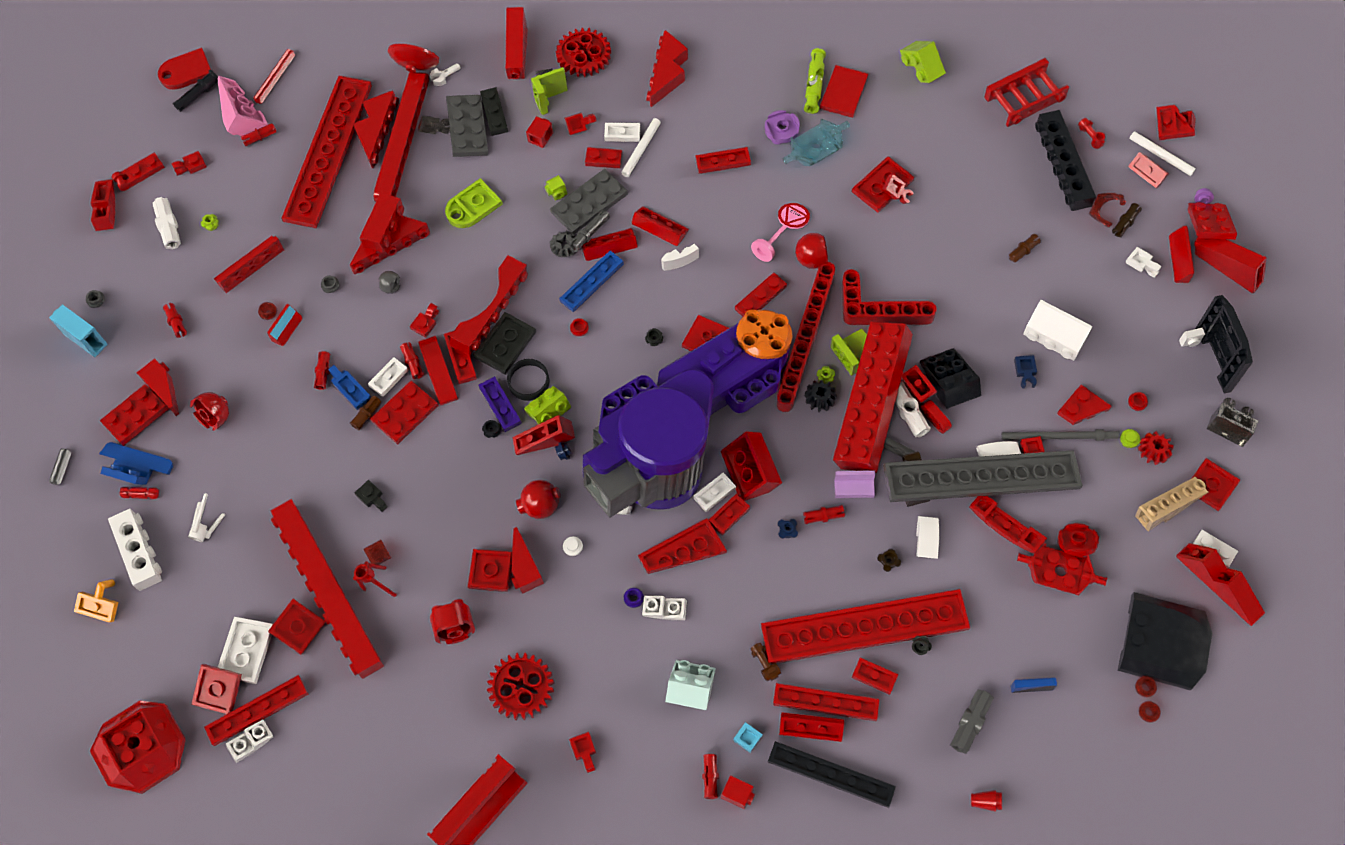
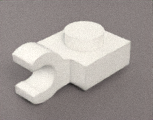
M1136 247L1126 260L1128 265L1140 272L1145 269L1154 278L1161 268L1158 263L1151 261L1152 255L1139 247Z

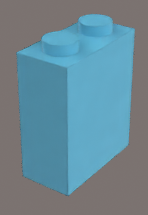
M63 304L49 317L67 338L93 357H96L108 345L93 326Z

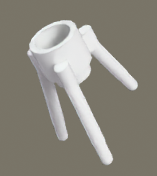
M207 493L204 494L202 502L197 503L192 527L188 535L190 539L198 542H203L205 538L209 539L212 532L225 516L222 513L208 531L206 530L207 526L200 523L208 497Z

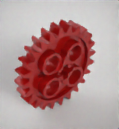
M581 28V31L578 32L575 29V33L569 31V36L563 35V40H559V45L556 46L557 62L560 63L561 68L564 67L565 72L570 70V75L576 73L577 77L580 74L586 77V74L589 73L593 76L594 71L599 73V68L604 70V65H608V60L611 59L610 42H607V37H603L602 32L597 35V30L591 32L590 28L587 31Z
M516 653L515 659L508 655L507 662L502 659L500 660L501 667L494 666L497 672H490L493 680H488L487 683L492 687L488 688L487 692L492 694L489 700L495 701L493 707H500L498 710L499 714H503L506 711V718L513 714L516 721L519 715L522 716L523 720H526V714L534 718V711L541 714L540 707H548L545 700H552L548 693L554 692V689L550 687V685L554 684V680L548 679L552 676V672H546L549 668L547 664L541 666L543 663L541 658L535 662V655L528 659L527 653H524L523 658H520L519 654ZM518 669L521 671L519 676H511L513 670ZM532 677L540 678L537 684L532 685L529 683ZM508 679L513 683L504 682V680ZM522 683H523L524 686L527 688V689H525V688L521 687V688L518 690V688H517V686H516L515 684L521 686ZM511 688L512 693L509 696H503L502 692L504 689ZM529 690H534L538 692L537 694L531 693V691ZM527 695L531 697L530 702L526 704L521 703L522 697Z

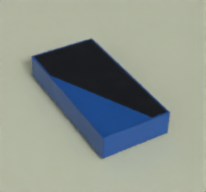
M1055 677L1015 680L1011 685V693L1053 691L1057 686V681Z

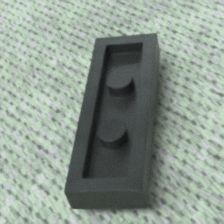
M497 87L481 90L480 94L491 136L507 133L508 128Z

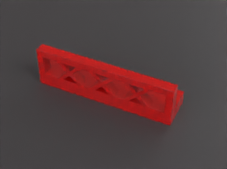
M270 236L217 275L214 280L225 293H228L283 252L284 248L276 236Z

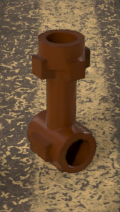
M757 643L750 648L752 651L751 655L753 658L758 657L764 667L761 670L766 681L777 679L781 671L776 663L771 665L768 662V658L764 653L766 652L765 645Z

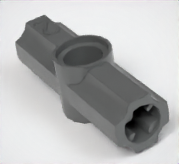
M978 689L971 700L969 708H966L958 724L960 726L950 744L956 751L967 754L976 734H979L986 720L985 715L994 699L988 692Z

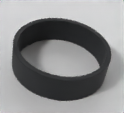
M523 359L516 362L507 374V382L511 393L516 398L524 401L535 400L549 387L548 371L544 364L535 359ZM531 365L542 369L546 374V381L537 392L522 394L512 388L511 378L519 368Z

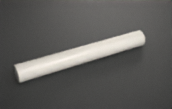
M657 118L652 120L621 172L623 176H630L661 124Z
M1134 131L1129 138L1187 175L1191 176L1196 168Z

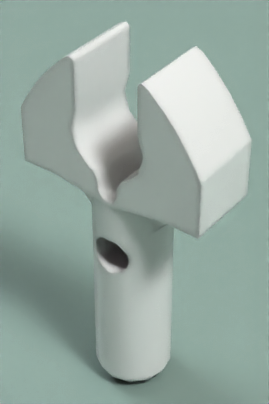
M456 63L443 71L435 68L430 73V80H433L435 86H442L446 84V77L460 70L461 67Z

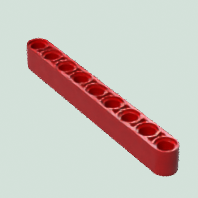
M409 72L374 189L375 202L380 193L394 197L397 195L428 88V73Z
M826 261L823 265L820 264L777 394V408L782 412L792 410L834 281L835 266L831 262ZM808 334L810 337H804L803 335ZM803 350L805 351V353H799L797 351ZM798 366L800 369H797V370H796V369H793L792 367ZM792 382L795 385L789 386L787 383ZM788 399L789 402H782L781 400Z

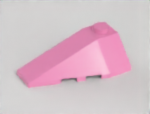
M218 76L222 117L227 132L232 135L242 136L255 131V128L259 129L268 125L263 113L259 110L256 111L253 107V101L245 98V92L235 80Z

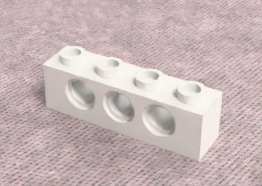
M128 509L108 518L132 585L139 591H142L161 582L160 574L162 570L159 564L154 561L153 557L156 554L153 548L148 545L149 536L146 530L141 527L143 520L139 513L135 514L131 509ZM140 546L139 549L134 552V549ZM146 562V565L143 568H140V566Z

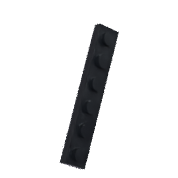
M776 741L768 759L770 764L887 808L890 807L896 788L894 785Z

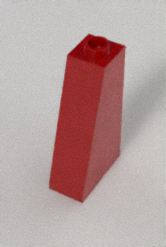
M524 7L506 8L505 68L508 79H525L528 29Z
M1196 238L1194 242L1195 255L1249 292L1254 293L1264 282L1267 257L1226 239Z

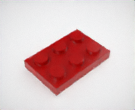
M1202 202L1188 204L1187 210L1198 238L1236 240L1237 231L1225 204H1205Z
M411 380L370 420L398 445L438 407V403Z
M144 384L100 421L124 446L165 413L168 408Z

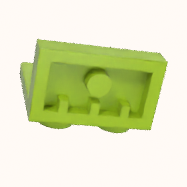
M562 67L531 78L535 102L541 114H547V106L550 105L548 98L567 91L565 70Z
M863 329L843 339L837 334L831 340L830 348L851 376L857 373L867 334Z

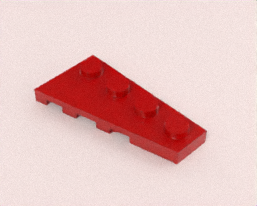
M706 518L639 554L638 558L647 574L725 554L727 550Z

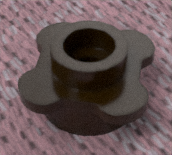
M889 549L877 557V560L882 563L883 570L886 572L891 571V568L895 566L899 567L901 565V560L898 559L893 549Z

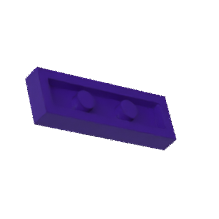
M495 376L478 385L504 432L522 424Z

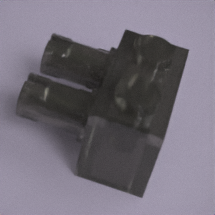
M1225 398L1211 416L1207 429L1243 447L1254 434L1258 420L1252 418L1254 414L1253 409H1250L1248 412L1249 407H1243L1240 412L1234 409L1236 405L1235 400H1232L1230 403L1231 398Z

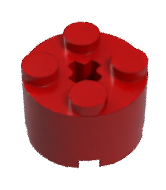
M462 599L454 600L450 604L443 606L436 605L431 609L430 621L437 643L441 644V641H446V644L459 643L469 638L468 634L471 631L472 634L475 632L470 608Z

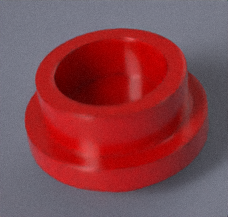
M577 318L571 323L570 330L575 336H583L588 332L589 326L584 319Z
M1135 392L1129 396L1128 404L1133 410L1141 411L1147 407L1148 399L1144 393Z

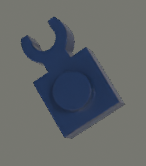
M1034 355L1016 356L1014 359L1017 377H1023L1021 387L1024 389L1026 381H1029L1032 384V388H1035L1037 380L1034 376L1037 374V367Z

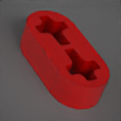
M928 400L921 405L923 414L940 433L944 434L952 428L950 420L933 401Z

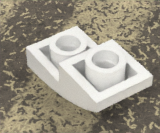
M693 244L690 247L684 248L681 253L676 249L666 253L661 259L662 269L664 271L677 269L699 258V248Z
M1012 441L979 445L976 448L979 456L1021 454L1018 443Z
M918 516L916 556L938 559L939 519Z
M644 596L642 616L667 620H685L687 600L685 598H665L664 596Z
M263 719L244 730L245 733L226 743V747L236 763L254 753L273 738Z

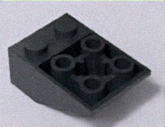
M954 348L920 360L927 378L937 390L936 395L946 409L981 396L979 376Z

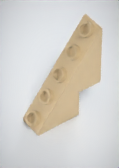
M1194 477L1139 506L1135 517L1149 532L1163 521L1166 523L1207 494L1206 485L1202 480Z

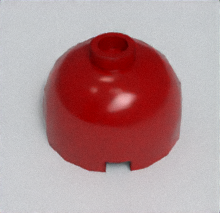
M205 392L190 401V407L194 406L196 410L193 413L194 416L205 428L208 429L211 426L213 428L212 431H215L227 421L229 415L228 402L223 396L213 392Z

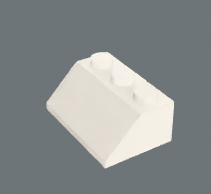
M1040 300L1026 326L1024 335L1032 341L1043 344L1047 349L1060 353L1064 358L1074 361L1093 326Z

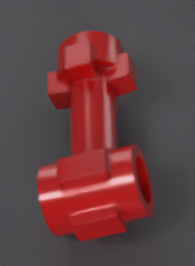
M1087 118L1082 119L1078 123L1079 129L1084 132L1086 131L1092 138V147L1095 149L1103 147L1106 138L1103 132H1096L1092 128L1093 122L1091 120L1089 121Z

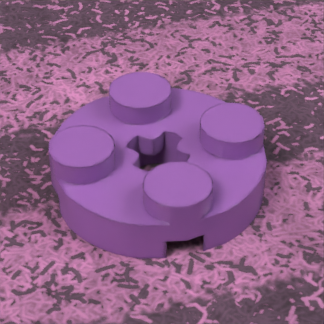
M784 110L775 111L765 121V134L774 144L788 143L798 137L800 122L793 113L789 114ZM779 125L786 126V127H785V129H780V128H779Z

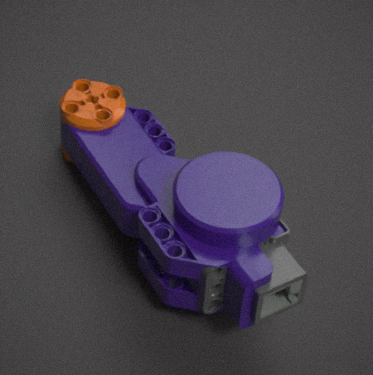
M749 310L739 323L662 368L658 373L657 385L649 376L641 375L603 398L599 426L593 429V449L583 454V484L609 518L634 502L642 507L651 509H670L685 503L695 494L702 478L710 415L726 405H729L736 413H744L777 392L781 373L786 367L792 340V329L785 315L769 310ZM729 338L742 350V353L713 376L700 364V359Z

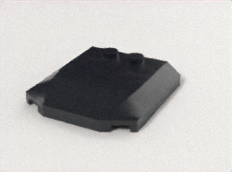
M1223 295L1214 297L1195 329L1203 328L1205 335L1201 342L1202 344L1210 343L1222 370L1217 379L1225 394L1232 392L1253 363L1249 341L1233 306Z
M1133 592L1129 605V620L1124 647L1120 654L1118 671L1192 690L1207 671L1212 630L1206 612Z

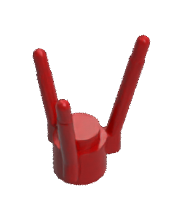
M365 561L364 564H360L355 568L353 580L357 581L363 591H366L363 583L372 582L391 596H397L396 593L374 578L373 569L386 570V566L371 564Z

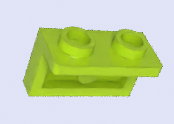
M552 386L545 390L538 398L531 401L524 410L539 425L557 415H563L571 408V405L565 394Z

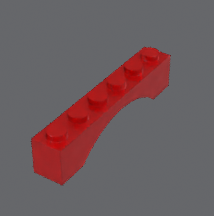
M507 255L498 268L499 287L493 301L479 315L458 324L450 336L451 347L469 356L479 348L483 336L486 337L492 323L497 322L501 310L506 309L510 297L515 296L519 284L526 280L528 276L527 264Z

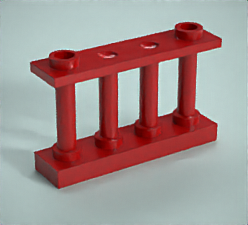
M1046 58L987 86L984 98L988 102L997 99L1009 114L1006 122L1007 127L1018 124L1032 114L1056 102H1062L1067 97L1069 86L1066 85L1059 89L1046 74L1049 64ZM1037 77L1041 78L1052 93L1044 96L1032 80ZM1026 85L1038 100L1029 103L1017 87ZM1012 92L1023 107L1015 111L1003 94Z

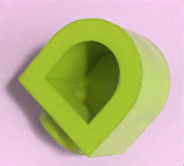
M559 175L546 181L545 191L548 196L552 195L555 201L567 195L565 183Z

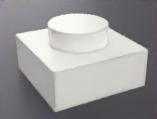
M1203 328L1186 331L1181 336L1179 342L1182 347L1188 345L1190 347L1196 346L1204 337L1205 332Z

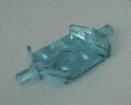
M821 119L819 125L795 139L791 136V153L782 158L783 162L788 164L795 160L804 166H812L838 151L843 146L842 131L850 127L849 122L845 121L840 125H836ZM819 144L821 147L813 148L811 145Z

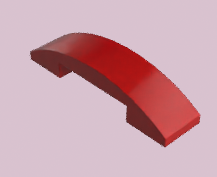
M436 336L418 341L440 406L458 400Z
M977 496L969 508L989 527L1013 544L1035 554L1047 540V537L1031 526L1028 529L997 507L998 503L990 497Z

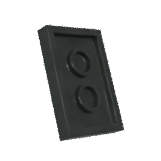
M504 312L473 354L474 358L506 375L536 333V328Z

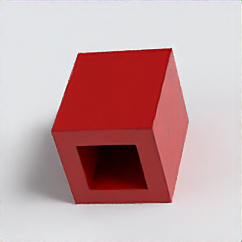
M730 775L721 794V799L745 810L747 804L751 806L755 797V793H753L754 786Z

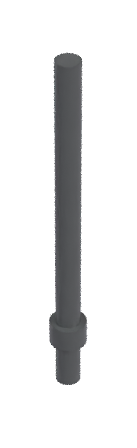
M1095 429V431L1002 432L1001 439L1021 440L1041 436V439H1095V441H1104L1105 439H1120V431Z

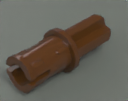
M1032 234L1027 240L1020 242L1018 247L1009 254L1010 261L1017 262L1024 255L1030 254L1031 250L1041 243L1040 238L1034 241L1039 236Z
M372 396L363 408L360 407V411L350 422L351 426L360 430L364 423L372 417L371 414L380 405L381 400L377 396Z

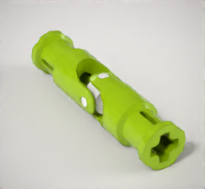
M815 48L811 52L812 61L809 64L808 71L809 75L805 94L807 100L804 111L810 114L818 112V101L821 98L825 66L823 61L826 52L819 48Z

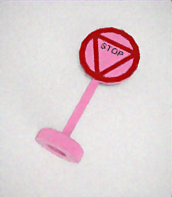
M789 203L779 209L778 219L783 226L769 241L756 239L751 245V249L757 258L764 262L771 261L775 255V250L771 244L787 227L799 229L808 224L810 213L803 205Z

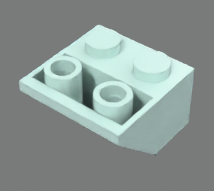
M676 660L668 681L665 702L706 710L716 668L705 664H693L686 660Z

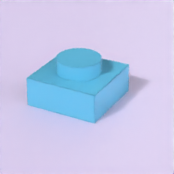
M745 722L733 741L751 753L763 734Z

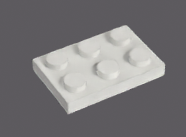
M234 617L218 668L242 674L241 682L257 684L272 636L268 633V630L273 624Z

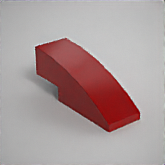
M113 179L96 181L90 203L93 208L91 222L95 231L114 229Z

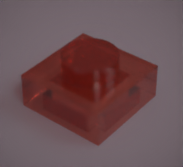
M382 540L364 548L371 564L379 565L391 558Z

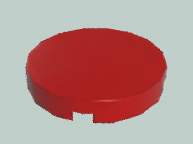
M1073 523L1066 525L1064 529L1059 531L1058 544L1065 553L1072 556H1089L1097 550L1099 536L1094 529H1089V526Z

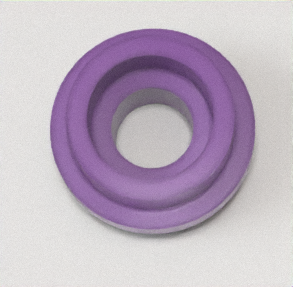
M1202 188L1196 192L1194 199L1195 202L1209 204L1213 201L1214 196L1209 189Z

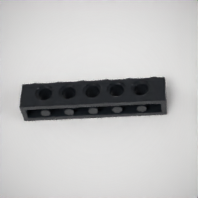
M1060 110L1039 114L1035 128L1040 133L1042 146L1047 150V158L1052 162L1053 173L1058 177L1059 187L1065 194L1066 204L1070 206L1071 211L1092 207L1096 195Z

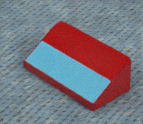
M289 304L285 305L267 332L271 341L284 346L301 322L302 316Z

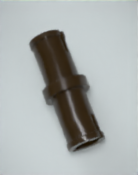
M1132 203L1127 212L1121 215L1120 221L1112 230L1113 234L1116 232L1115 236L1122 237L1128 227L1134 224V219L1142 211V208L1139 207L1140 205Z

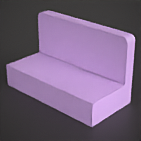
M836 471L834 478L835 498H874L875 471Z

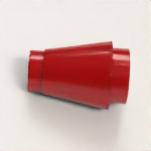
M992 790L975 794L971 793V807L994 812L1002 810V792Z

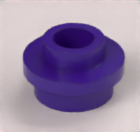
M630 588L624 594V602L628 607H639L644 601V595L638 588ZM632 596L638 597L636 601H631L630 598Z

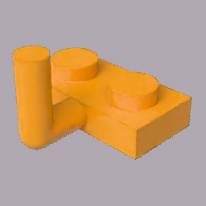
M110 579L99 582L95 595L83 591L78 592L74 612L106 622H114L118 602L103 598L105 589L115 586V581Z

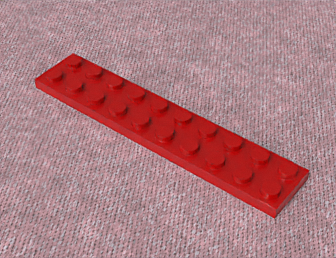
M338 76L281 219L283 222L317 229L355 131L353 123L359 121L364 108L362 102L367 100L372 88L371 81Z
M957 589L761 623L768 662L774 664L913 640L916 636L932 637L966 631L970 629V624L961 590Z

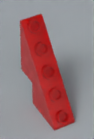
M666 30L663 36L660 35L659 46L661 47L656 52L657 63L653 65L654 77L650 78L651 91L647 92V101H650L651 107L685 81V71L680 65L688 60V48Z
M393 90L363 101L362 103L368 118L353 123L372 169L378 163L379 152L383 149L385 135H388L390 121H393L395 107H398L399 98L395 97Z
M403 215L399 217L397 229L393 231L388 247L386 246L384 253L364 248L362 243L360 244L350 263L353 273H361L366 268L378 264L388 256H393L401 249L407 248L414 242L426 238L430 234L427 223Z
M1189 543L1176 555L1187 568L1250 626L1265 614L1242 571L1227 568L1216 549Z

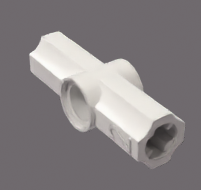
M162 197L156 198L153 202L156 226L161 233L165 248L176 249L181 244L177 231V220L172 213L169 200Z
M900 382L895 401L900 410V417L907 422L915 438L924 436L931 428L919 409L918 401L912 398L904 382ZM910 407L913 411H907L905 408Z

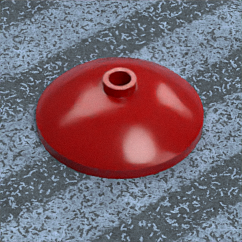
M392 44L388 47L389 56L409 72L425 71L439 64V57L425 48L410 44Z

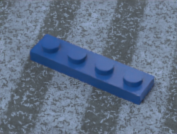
M609 251L559 298L560 302L574 312L624 265L623 260L612 251Z

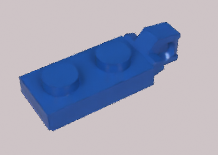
M335 365L328 369L334 377L331 380L333 385L356 410L360 409L370 400L371 396L348 371L343 370L340 372Z

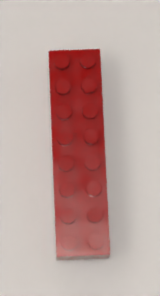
M870 322L833 461L840 469L875 471L877 473L913 336L906 324Z

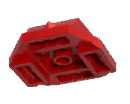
M138 701L102 724L90 749V753L109 787L143 794L180 770L186 738L166 704ZM140 740L139 745L133 749L134 743Z

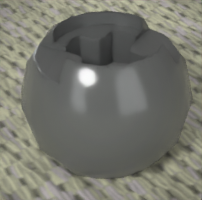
M385 271L380 275L378 280H380L379 288L381 291L393 294L399 290L400 276L397 273Z

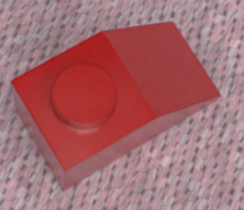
M917 365L902 374L905 386L920 403L937 392Z

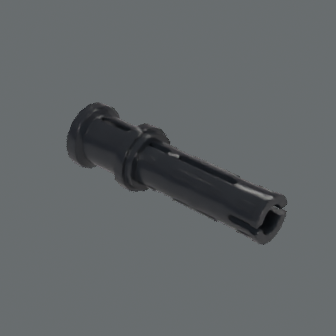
M211 69L206 76L197 80V84L172 103L179 112L201 94L209 92L210 88L218 83V76Z

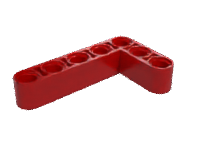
M849 269L843 274L842 304L843 319L846 324L870 325V322L928 325L934 321L937 308L930 301L861 302L859 273L856 270Z

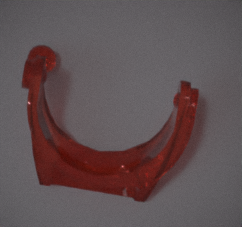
M1098 194L1089 215L1106 227L1112 226L1111 222L1101 218L1100 209L1110 200H1120V205H1125L1126 201L1121 194Z

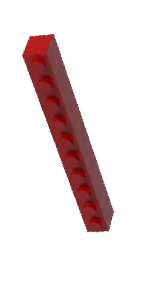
M290 499L270 510L273 518H271L273 525L276 529L280 528L282 532L279 534L284 544L288 543L290 547L287 550L289 555L299 563L296 568L301 576H306L307 581L305 584L310 592L314 591L316 597L313 599L319 609L322 607L325 612L322 614L324 620L334 628L331 631L337 642L341 641L343 647L340 649L344 657L350 658L352 663L349 666L354 675L359 674L364 679L384 667L296 504Z

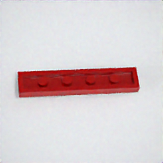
M297 675L204 726L211 744L216 746L309 694L301 677Z
M776 683L773 705L877 721L880 699Z

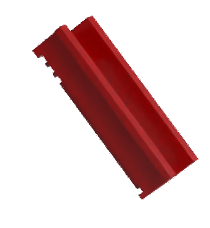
M499 754L495 757L496 762L492 763V766L487 768V772L477 779L432 830L433 832L427 833L437 845H474L527 785V782L515 772L516 769Z

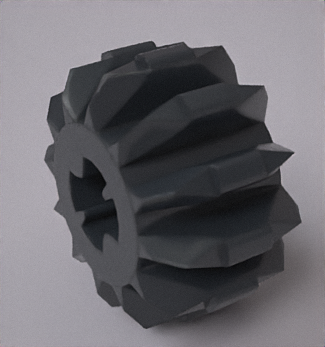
M823 379L820 383L814 380L812 385L808 384L807 391L804 394L806 404H811V410L816 407L818 412L821 411V408L827 411L829 406L833 407L835 404L834 401L837 399L836 389L831 387L830 381L824 384Z

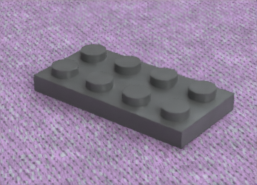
M481 95L446 96L453 157L487 156L488 146Z
M604 168L551 207L550 211L571 234H576L596 217L601 210H608L627 196L628 191Z

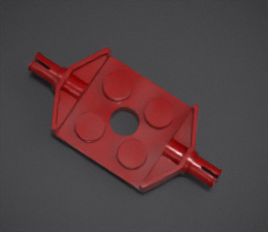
M1046 543L1033 556L1018 554L1017 561L1028 564L1031 577L1036 584L1078 596L1093 582L1106 585L1107 577L1095 575L1089 556H1072L1064 551L1046 547ZM1055 568H1063L1066 574L1059 576L1056 574Z

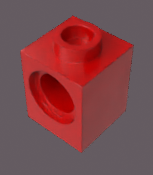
M536 116L526 131L528 142L544 148L553 134L552 122Z

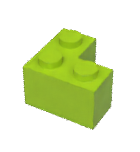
M915 41L900 50L902 62L905 66L915 67L916 76L920 82L930 83L946 74L934 41Z

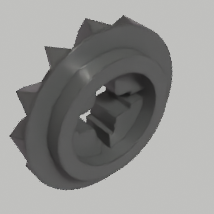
M566 230V232L561 233L559 231L557 235H553L550 241L552 253L558 257L573 255L575 250L572 251L570 249L569 242L575 238L574 233L571 234ZM566 239L567 244L562 249L561 243Z

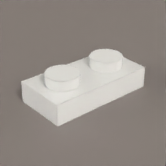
M605 123L604 139L605 141L640 142V123Z
M393 357L368 385L384 397L409 370Z
M723 472L696 493L693 498L707 512L732 493L736 486Z
M1204 530L1199 532L1193 542L1195 545L1216 549L1227 568L1238 553L1236 549Z

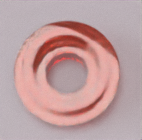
M264 302L259 306L258 314L262 319L270 320L276 316L277 308L273 303Z
M1143 676L1136 681L1135 689L1140 696L1148 698L1156 693L1157 685L1152 678ZM1143 684L1149 687L1148 691L1142 688Z
M1146 701L1140 705L1139 715L1144 721L1152 723L1159 719L1161 711L1156 703ZM1146 709H1150L1152 711L1151 716L1147 715Z

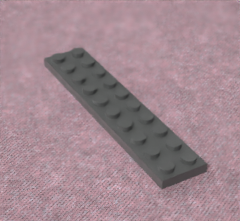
M1074 450L888 462L883 465L890 502L1077 490L1083 486Z

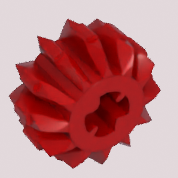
M1157 431L1153 432V434L1147 433L1145 438L1143 437L1140 440V446L1138 447V451L1142 452L1141 458L1146 457L1148 458L1147 463H1150L1152 460L1155 465L1159 462L1165 463L1172 456L1171 451L1174 448V445L1169 444L1171 438L1165 439V433H1162L1160 436Z

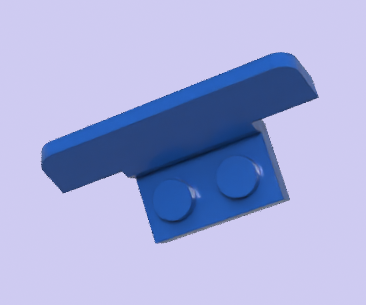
M113 442L107 443L99 453L100 455L115 459L110 467L102 466L100 474L133 484L146 485L153 470L169 475L173 468V463L170 459Z

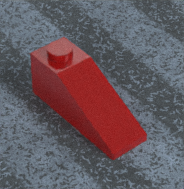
M154 358L136 373L177 416L179 415L173 381L168 374L170 369L164 362L159 363Z
M557 415L512 437L516 455H521L557 446L561 441L563 443L575 438L572 421Z
M515 527L513 528L512 573L514 577L511 578L515 589L520 588L523 594L544 584L518 528Z

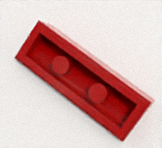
M644 206L634 213L632 219L633 225L675 246L680 244L689 230Z
M1183 226L1169 235L1174 280L1176 283H1189L1194 275L1189 231L1187 226Z
M632 228L592 238L588 243L581 246L586 261L604 257L609 251L616 254L638 247Z

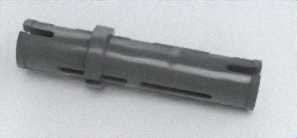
M601 210L584 229L579 230L578 235L569 242L570 249L577 252L583 244L588 243L592 235L610 218L609 213L606 210Z

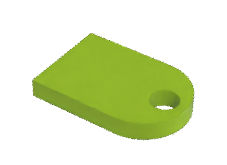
M480 178L448 201L445 207V214L449 223L454 227L468 228L478 223L503 205V203ZM454 214H461L457 219L452 218Z

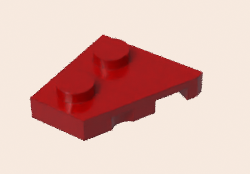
M1176 105L1156 107L1159 140L1195 136V129L1189 126L1187 119L1180 114Z
M1080 385L1057 414L1072 425H1075L1083 419H1090L1098 413L1109 411L1111 405L1083 385Z

